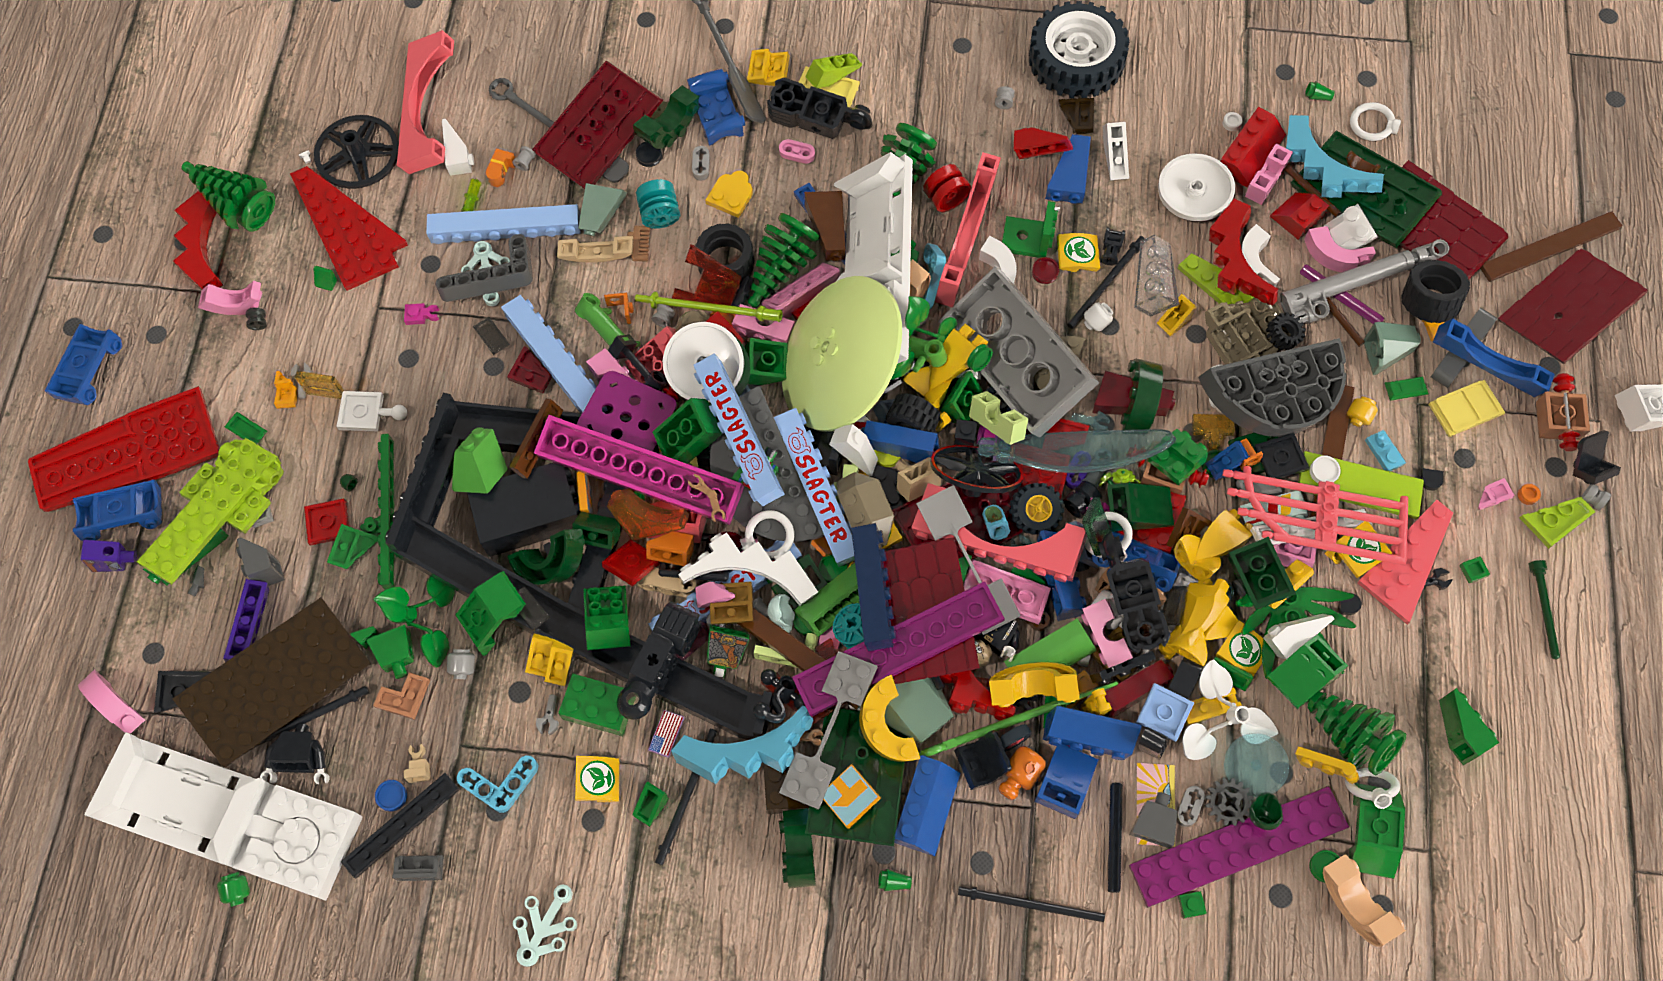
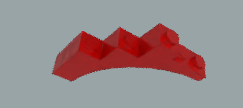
M1234 198L1209 230V241L1219 245L1214 251L1213 264L1223 268L1218 274L1217 287L1233 295L1240 290L1246 295H1250L1263 303L1273 306L1277 301L1278 288L1264 281L1253 271L1241 250L1240 237L1243 228L1250 219L1251 205Z
M971 670L940 676L942 682L954 683L948 700V705L952 711L967 714L972 707L976 712L993 715L999 721L1014 715L1016 707L1012 705L1008 707L992 705L991 692L978 681Z

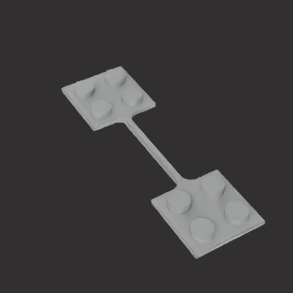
M955 486L948 487L916 503L934 540L936 541L949 534L953 535L978 583H982L958 536V530L973 521ZM1002 578L987 586L1005 621L983 631V635L1021 616Z
M838 651L822 689V692L837 698V706L817 754L813 757H808L798 752L795 753L780 789V794L820 809L836 770L835 767L823 763L820 760V756L842 703L847 701L862 706L877 670V665Z

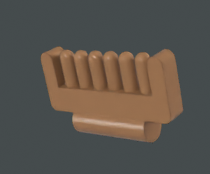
M634 226L633 232H627V236H633L632 261H648L649 227Z

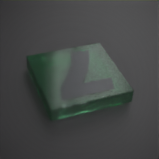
M1096 497L1090 501L1082 524L1094 555L1101 556L1098 542L1103 540L1104 536L1111 531L1100 498Z

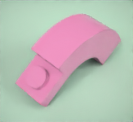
M1328 226L1309 229L1304 238L1307 249L1312 257L1322 266L1337 272H1344L1356 268L1358 265L1362 266L1370 263L1376 253L1374 246L1354 250L1338 246L1331 238Z
M253 281L242 290H226L208 284L201 291L198 308L224 315H246L248 309L259 307V301L262 296V291H260L261 283Z
M95 669L78 684L79 690L86 699L124 733L131 734L145 721L137 711L113 690L111 683Z

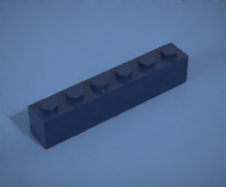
M876 523L852 527L851 532L864 644L868 651L894 647L893 639H896L895 627L891 626L890 620L894 619L892 606L888 604V600L891 599L890 588L886 587L889 575L883 563L887 561L885 549L881 547V543H884L883 531L878 530Z

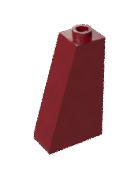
M1105 370L1092 413L1113 415L1125 413L1130 403L1129 392L1131 387H1133L1131 378ZM1162 388L1156 416L1166 417L1168 411L1173 410L1176 399H1173L1175 391Z
M1161 659L1105 691L1106 701L1110 703L1112 709L1104 716L1115 718L1145 699L1153 683L1162 687L1170 683L1174 678L1170 665L1164 663Z

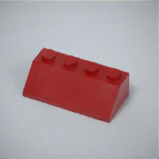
M1258 106L1220 160L1230 170L1234 181L1247 188L1257 172L1263 168L1276 144L1280 145L1286 137V133L1275 115Z

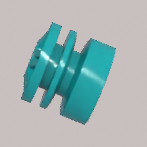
M655 179L645 182L637 188L636 198L643 225L652 229L668 227L679 220L681 216L676 200L674 185L670 181Z
M859 603L849 604L842 608L833 621L835 638L847 649L864 642Z

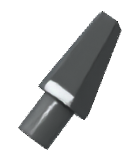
M199 565L195 569L190 581L192 586L188 591V594L194 597L200 588H204V568Z

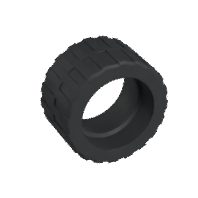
M720 223L708 227L698 237L695 245L698 269L702 278L709 284L719 288L736 287L741 284L745 276L751 275L754 269L753 245L750 236L744 229L730 223ZM721 247H733L742 252L741 257L737 261L728 265H718L708 259L714 250Z
M1425 260L1424 262H1419L1410 271L1401 295L1402 304L1411 315L1420 320L1431 323L1447 322L1452 318H1456L1469 292L1470 281L1464 271L1446 261ZM1429 289L1436 290V291H1439V292H1441V293H1436V292H1433V291H1431V290H1429Z

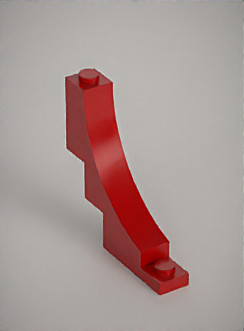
M198 190L174 210L186 225L173 236L186 250L175 258L173 262L202 291L208 284L219 288L223 284L214 274L207 255L208 233L217 212L212 208L209 200L207 201Z

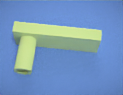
M807 633L804 645L816 652L819 637L815 634ZM755 645V659L798 668L773 649Z

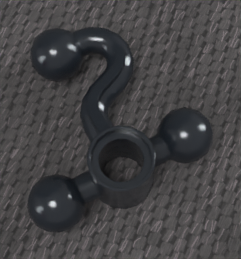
M763 670L760 676L762 683L775 687L771 704L777 714L771 713L770 707L763 702H759L754 706L753 714L760 720L765 719L772 723H779L786 716L783 704H788L792 700L797 710L802 705L805 706L801 695L795 692L797 687L791 676H782L779 680L774 670Z

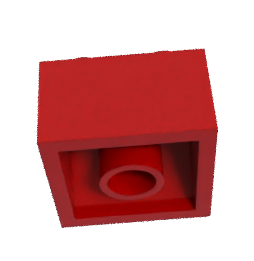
M1295 192L1270 217L1299 240L1324 217L1329 205L1316 194Z

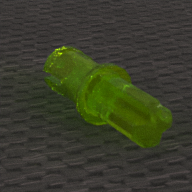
M478 179L470 180L467 193L464 194L465 200L461 212L474 211L475 203L479 200L478 193L481 182Z

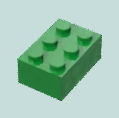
M690 398L652 432L662 455L688 464L723 434L706 399Z
M572 673L558 714L562 720L623 737L628 719L619 713L616 701L618 694L624 688ZM636 697L630 698L628 704L634 705Z

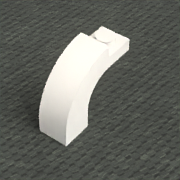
M1256 224L1246 234L1241 250L1253 271L1264 281L1276 287L1280 278L1266 268L1259 258V252L1267 246L1271 236Z
M989 236L980 250L979 260L993 268L997 267L1014 284L1016 262L1013 254L1005 244Z

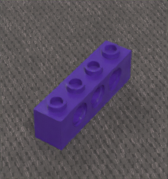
M250 579L245 580L223 658L225 662L256 642L270 591L268 583Z

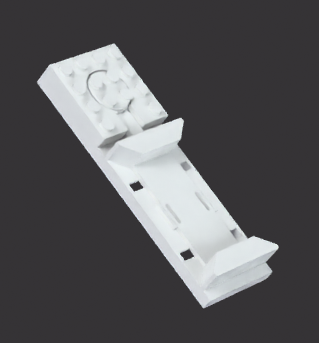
M890 152L834 183L836 188L848 195L845 272L840 275L837 281L852 276L869 277L883 284L894 296L902 321V344L898 364L908 359L909 329L905 327V317L908 309V297L910 296L913 160L907 155L898 158ZM901 190V194L893 198V193Z
M125 732L84 814L90 818L325 901L342 866L340 861L345 858L363 818L354 811L278 785H272L263 779H255L156 745ZM166 753L169 754L165 765H159L158 762L162 754ZM232 776L239 779L234 790L227 788ZM133 813H137L140 816L135 827L127 826ZM204 837L211 839L205 852L198 851Z

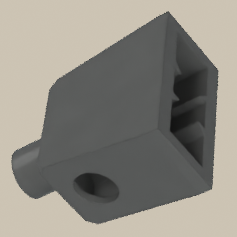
M1158 792L1155 803L1146 801L1129 835L1169 849L1172 848L1175 842L1177 810L1168 807L1170 795Z

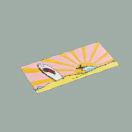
M1137 763V817L1146 801L1155 803L1158 792L1170 795L1168 807L1175 809V765ZM1137 838V844L1160 846Z

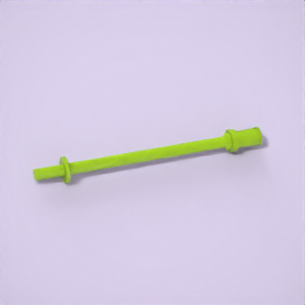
M653 292L651 296L635 295V302L650 303L652 309H656L659 304H664L666 306L753 316L762 322L765 320L781 322L783 316L782 310L768 309L766 306L752 309L659 297L658 292Z

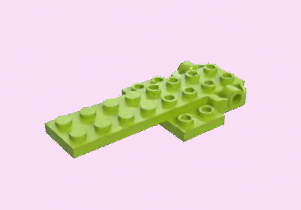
M247 438L244 440L235 439L230 443H224L219 449V455L215 461L216 466L213 467L205 463L179 492L182 497L189 500V503L138 559L137 563L172 585L225 523L246 534L271 504L270 500L264 497V495L279 482L284 474L280 466L281 462L276 455Z

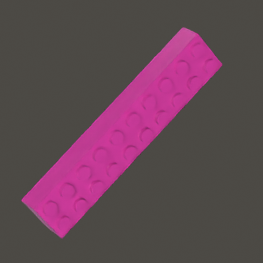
M548 415L534 454L540 458L712 519L711 513L713 509L708 496L701 491L691 488L688 484V481L693 485L699 483V479L693 475L697 474L710 489L716 491L720 509L725 512L726 518L723 520L722 513L718 512L715 514V519L727 525L731 524L744 489L743 484L551 415Z

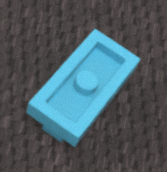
M1384 430L1365 439V442L1385 471L1391 472L1406 463Z

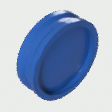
M396 780L384 781L375 792L377 805L385 811L393 812L399 810L407 800L406 788Z

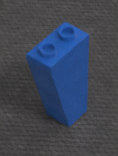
M1072 134L1070 142L1073 150L1064 151L1048 184L1045 199L1065 201L1073 204L1083 203L1091 136Z

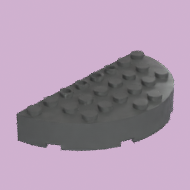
M1338 338L1213 367L1198 378L1213 404L1234 423L1257 434L1281 437L1290 433L1297 434L1324 419L1336 407L1345 387L1346 373H1344V363H1346V358L1341 340Z
M760 386L748 391L739 399L763 450L765 451L766 447H769L777 452L772 463L779 468L776 477L785 495L762 506L758 501L754 502L749 494L750 490L744 487L733 517L746 528L753 516L762 511L773 510L785 515L792 523L794 529L793 543L808 542L824 537L825 535ZM723 433L711 445L710 469L711 473L732 480V476L739 468L733 460V456H735L733 450H730L725 443L727 436ZM775 519L760 521L753 532L760 537L772 541H785L786 539L784 526Z

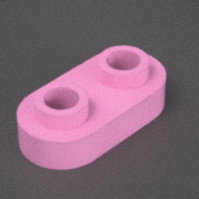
M787 139L779 145V153L784 159L804 164L811 163L815 159V149L810 144Z

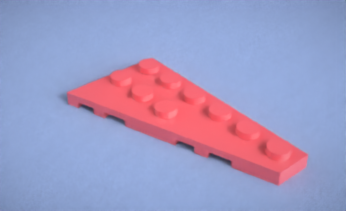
M1438 500L1407 530L1406 565L1381 561L1371 568L1357 583L1407 625L1412 618L1453 515V512ZM1393 545L1390 548L1392 555H1398V546Z

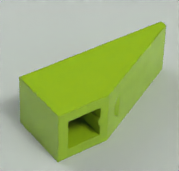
M852 53L814 59L805 77L816 88L829 87L862 67L863 64Z

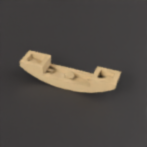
M633 236L614 237V241L579 243L577 239L558 240L557 257L562 260L606 262L622 259L633 254Z

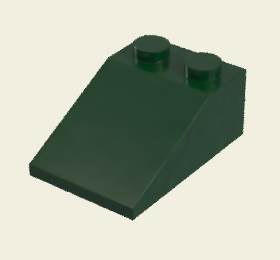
M1269 537L1229 552L1228 560L1255 610L1296 595Z

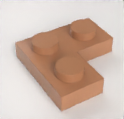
M408 673L401 692L381 686L373 706L377 709L415 720L431 680Z

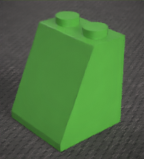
M475 428L455 450L452 490L454 492L488 493L508 470L493 429Z

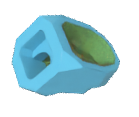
M997 505L986 507L982 515L990 538L994 540L1006 538L1010 533V529L1003 509Z

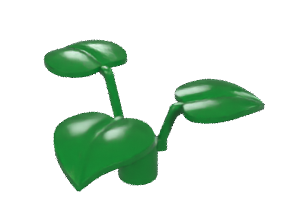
M909 296L905 317V327L909 329V336L915 330L937 337L936 340L941 341L943 344L953 329L957 330L956 319L953 317L944 319L939 326L938 333L918 328L920 322L927 318L930 305L928 301L921 297ZM910 345L908 359L896 365L891 380L902 377L910 371L915 358V353L910 351Z
M430 576L426 587L428 594L432 598L416 605L407 606L409 595L401 587L388 588L375 596L373 600L379 605L388 620L398 624L407 623V626H413L428 632V634H424L421 637V649L428 662L435 668L439 667L449 650V641L446 634L441 630L432 632L430 628L416 624L413 621L417 617L416 608L432 603L434 600L439 607H445L453 600L455 590Z

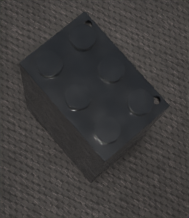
M553 462L533 468L528 478H522L517 473L500 478L488 493L467 492L480 544L489 557L548 540L550 536L560 531L572 529V524L581 511L579 497L574 488L573 476L568 467Z

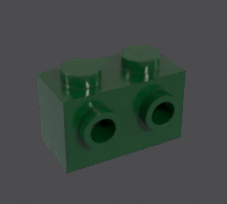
M581 512L573 522L572 529H582L585 540L584 544L612 550L620 538L621 520Z

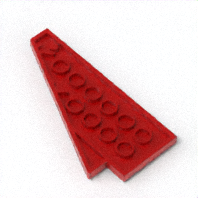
M308 166L290 173L346 291L399 268L392 253L408 246L403 237Z

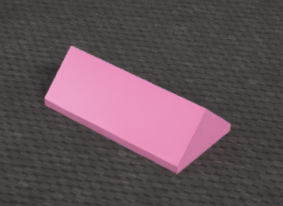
M821 263L771 295L768 299L763 300L761 304L768 309L782 310V317L788 319L792 316L793 311L812 300L824 288L836 282L840 277V271L837 267Z

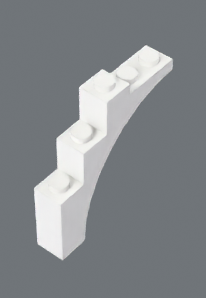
M727 532L723 535L719 533L711 538L709 548L712 552L710 554L708 551L698 557V562L693 565L691 563L685 565L680 569L681 573L679 574V578L684 584L698 576L714 571H747L761 575L778 584L792 596L799 606L818 593L791 551L787 553L784 551L773 557L775 561L772 562L759 542L755 544L750 542L742 548L743 552L740 553Z

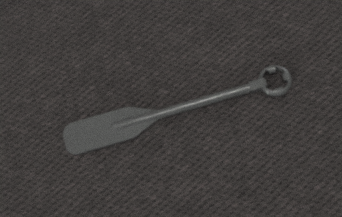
M692 0L698 6L700 13L704 15L728 65L729 81L745 114L752 121L763 123L766 117L749 82L733 62L709 12V0Z
M498 78L491 82L489 94L493 99L500 101L508 99L549 128L553 125L554 122L513 92V84L510 80ZM499 83L509 87L504 92V95L501 96L493 91ZM618 156L602 176L612 183L619 182L628 173L629 165Z

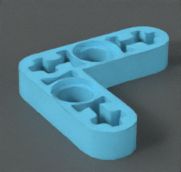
M927 243L924 248L923 259L929 266L928 273L931 276V280L923 299L928 301L931 309L946 264V256L937 245Z
M532 756L521 757L499 787L471 768L461 769L457 774V782L497 812L504 813L512 807L538 770V763ZM530 761H532V762H531L532 769H531V770H529V769H526V770H525V767L523 766V764H524L525 762H526V763H530ZM525 770L523 775L526 776V778L523 779L519 774L516 773L519 771L522 774V772ZM465 774L467 776L470 775L477 783L474 786L468 781L465 782L463 776ZM518 778L520 780L519 788L515 790L510 789V781ZM484 784L489 785L490 792L485 796H481L479 788ZM504 789H506L509 793L513 794V796H506V793L503 792ZM506 796L504 799L506 805L497 807L499 805L497 799H503Z

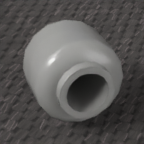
M453 649V652L448 654L447 673L454 675V679H466L467 675L474 673L475 655L470 653V650Z

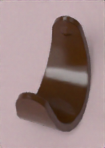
M1350 151L1346 157L1347 163L1352 169L1376 173L1381 168L1379 164L1373 165L1363 160L1353 151Z

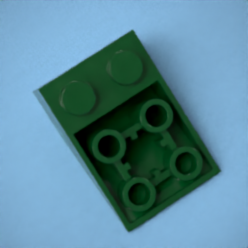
M1135 483L1107 485L1109 512H1115L1124 516L1129 521L1132 530L1174 526L1170 487ZM1110 520L1112 532L1124 531L1118 522Z

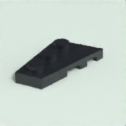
M1153 651L1092 674L1090 678L1093 683L1100 682V685L1113 681L1111 677L1119 674L1120 677L1132 673L1131 669L1138 666L1140 670L1150 666V661L1156 659Z
M158 671L154 713L158 714L177 708L178 706L173 701V698L211 672Z

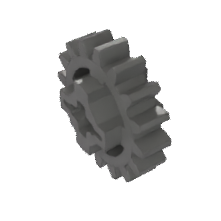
M1226 778L1221 779V784L1218 781H1214L1215 788L1208 787L1207 790L1211 794L1205 796L1209 803L1204 806L1211 808L1208 815H1215V822H1219L1222 819L1224 826H1227L1229 821L1233 826L1237 825L1236 820L1241 823L1245 822L1243 816L1250 817L1247 810L1252 804H1249V800L1254 799L1253 796H1247L1246 794L1250 789H1243L1242 781L1235 784V778H1230L1229 783ZM1225 787H1231L1237 791L1231 793ZM1217 794L1218 804L1215 805V796ZM1226 798L1233 799V801L1231 802L1232 806L1225 805V803L1227 802ZM1241 799H1243L1242 809L1239 807ZM1229 811L1233 817L1224 816L1221 812Z

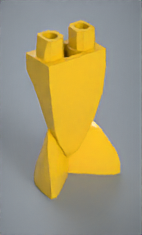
M965 323L958 331L953 329L944 341L943 346L947 354V361L944 365L940 367H923L917 373L912 371L904 377L903 381L939 409L946 397L951 381L969 368L967 360L971 352L981 344L987 345L988 341L978 334L971 342L969 339L975 330Z
M1226 509L1212 522L1202 538L1194 535H1184L1181 537L1174 548L1175 558L1194 578L1207 580L1220 568L1221 556L1229 554V552L1239 549L1252 537L1251 529L1253 526L1250 523L1242 525L1238 521L1241 516L1237 514L1236 509L1230 511Z
M1210 579L1199 580L1198 583H1190L1188 585L1181 624L1170 633L1169 641L1165 647L1161 643L1159 644L1158 649L1165 659L1170 660L1178 653L1201 666L1205 665L1208 653L1204 631L1218 619L1230 600L1226 595L1229 585L1224 579H1217L1214 585Z

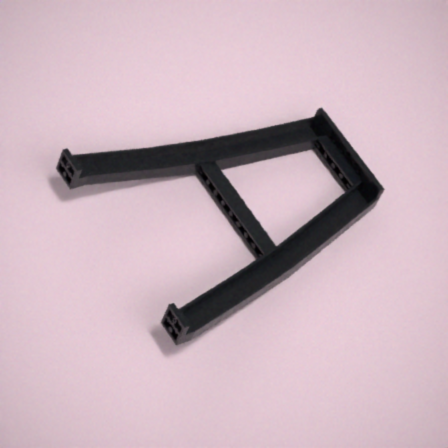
M443 392L441 399H438L436 403L435 415L429 421L428 433L422 439L420 454H417L415 457V467L408 476L407 488L401 494L400 506L398 511L394 512L393 524L386 533L385 543L398 558L466 597H469L476 587L504 571L526 603L516 617L506 620L532 635L534 633L543 635L568 645L573 649V657L627 683L629 672L645 642L629 634L630 646L587 650L585 631L584 589L604 587L609 571L602 567V562L616 551L619 540L612 550L585 544L586 549L582 555L579 570L574 573L572 580L574 585L568 603L434 528L453 477L454 452L461 443L465 441L475 428L493 429L501 452L517 453L539 412L537 409L454 401L451 394ZM562 412L559 419L577 424L582 413ZM620 417L623 422H629L631 417ZM641 422L638 427L644 431L649 429L650 425L647 422ZM804 426L806 431H811L815 440L812 442L813 448H818L822 456V460H819L821 466H826L829 474L837 476L843 455L829 445L834 431H817ZM619 430L611 433V436L616 439L621 438L623 435ZM712 443L696 456L698 466H710ZM657 444L654 452L660 454L659 446ZM605 481L603 488L605 492L603 498H600L598 501L597 515L621 520V536L634 491ZM676 658L678 659L677 665L673 671H669L666 686L663 690L660 689L655 697L739 738L751 740L766 734L769 721L756 718L753 714V708L757 703L763 702L770 707V712L772 713V692L764 691L763 695L748 692L682 659Z

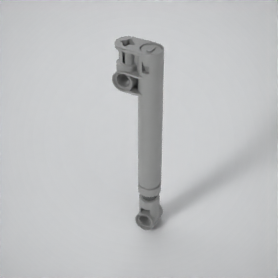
M1436 240L1414 248L1411 252L1405 250L1280 293L1284 313L1289 312V315L1295 314V319L1302 316L1298 321L1299 323L1318 321L1329 314L1330 308L1326 298L1407 271L1419 262L1437 260L1448 253L1449 246L1444 240ZM1434 246L1438 248L1439 254L1434 251ZM1315 307L1320 309V315L1316 314Z

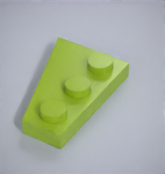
M1578 497L1549 508L1539 509L1530 514H1524L1519 518L1549 549L1593 515L1595 510L1582 497Z

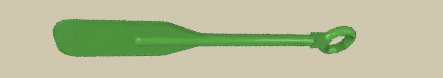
M1112 681L1079 693V697L1089 696L1097 689L1104 688L1105 690L1118 685V681ZM1057 700L925 748L919 752V755L932 756L983 737L989 731L1002 730L1048 713L1056 706L1064 707L1076 701L1071 703Z

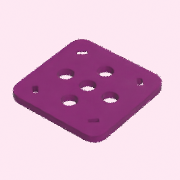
M608 371L601 378L576 425L585 428L591 426L593 431L612 437L611 433L613 431L619 430L623 434L619 440L654 452L657 441L652 432L675 412L676 401L673 397L621 373ZM616 382H617V386H614V387H611V386H610V384H613V383H616ZM633 397L640 399V403L636 406L629 403V400ZM662 403L664 409L660 410L659 405ZM609 405L613 408V412L605 414L602 408ZM623 414H629L632 418L629 422H623L620 417ZM641 422H647L650 427L643 431L639 429L638 425Z

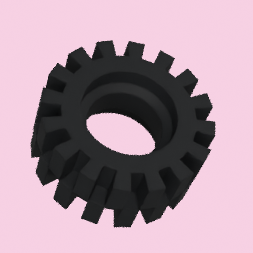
M1289 312L1280 313L1268 323L1266 332L1269 333L1267 338L1271 337L1269 342L1271 344L1274 342L1275 348L1280 346L1282 351L1284 349L1290 350L1304 340L1306 329L1302 328L1303 322H1298L1300 320L1299 317L1294 318L1295 314L1289 315ZM1281 326L1289 331L1290 337L1282 331Z

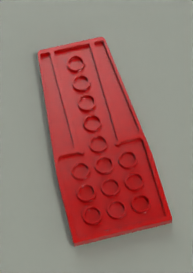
M198 386L141 407L28 459V465L39 508L44 512H49L73 505V498L166 477L218 457L220 448L202 389Z

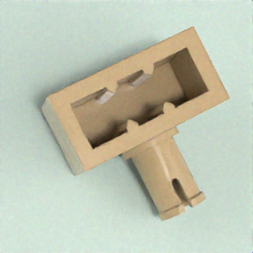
M930 457L912 466L905 459L899 460L895 465V468L900 471L897 475V492L908 502L924 495L928 483L941 486V478L934 473L930 466Z

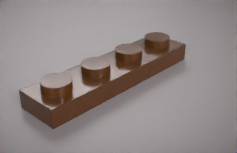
M545 399L509 466L522 478L529 477L539 458L534 454L548 415L560 418L563 409L552 399Z

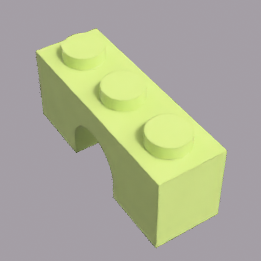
M988 391L972 396L970 418L1010 445L1025 439L1028 423L1027 417L1015 409L1001 414L1000 399Z

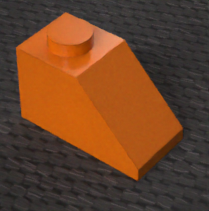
M673 531L647 541V559L680 566L687 565L694 550V535Z

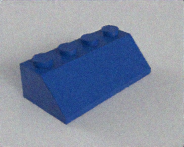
M1040 531L1037 542L1043 541L1058 532ZM1046 574L1045 579L1047 586L1051 588L1050 596L1057 620L1061 621L1081 616L1083 614L1082 609L1086 607V601L1084 596H1080L1079 589L1081 586L1079 578L1074 576L1072 581L1066 580V582H1061L1054 579V576Z
M1056 706L1046 715L1043 740L1049 741V744L1053 746H1061L1063 744L1070 746V749L1075 751L1085 749L1090 750L1093 755L1103 756L1107 754L1112 755V759L1125 760L1134 751L1142 725Z
M920 755L896 829L894 843L935 857L959 781L960 772L941 761Z

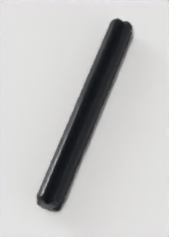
M1112 783L1110 785L1108 892L1119 893L1121 889L1123 785L1121 783Z

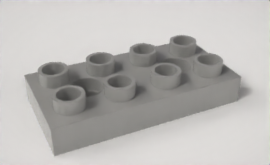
M994 267L938 321L941 324L944 319L953 317L957 321V331L965 323L975 330L969 339L971 342L978 334L988 341L987 346L992 349L993 355L988 365L980 372L1011 410L1015 409L1028 418L1027 429L1038 437L1046 433L1100 383L1005 273L997 267ZM1001 313V327L997 332L987 335L988 319L994 314ZM1048 368L1050 371L1049 383L1045 388L1034 391V375L1039 370Z

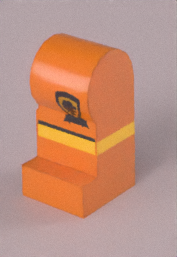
M496 148L486 169V176L491 186L500 187L504 184V176L509 167H515L512 163L515 159L514 153Z

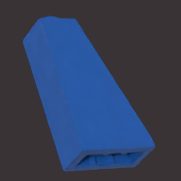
M867 420L865 427L861 429L874 450L915 463L928 457L931 458L933 452L940 449L937 433Z

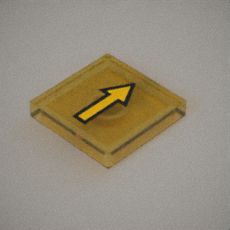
M296 371L295 379L308 395L335 399L342 398L344 389L335 376Z

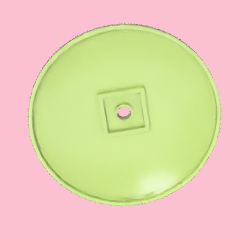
M864 276L840 279L818 293L806 306L795 323L788 340L787 379L782 381V388L789 410L796 408L798 413H803L807 424H804L806 427L826 432L851 425L863 417L876 404L887 388L900 355L902 321L894 296L883 284Z

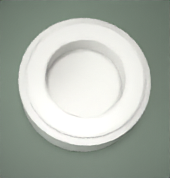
M1235 112L1227 113L1222 122L1223 127L1228 131L1238 130L1242 124V117Z

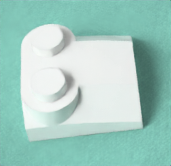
M1359 204L1347 208L1344 213L1324 225V227L1328 226L1333 241L1344 249H1359L1378 238Z

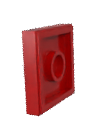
M344 498L304 506L307 541L310 546L335 541L341 524L349 526L347 503Z
M630 539L602 562V567L633 587L656 568L660 561L647 559L646 549Z

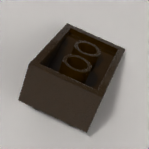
M763 766L767 814H780L787 810L809 808V805L779 793L790 767H787L781 773L770 766Z

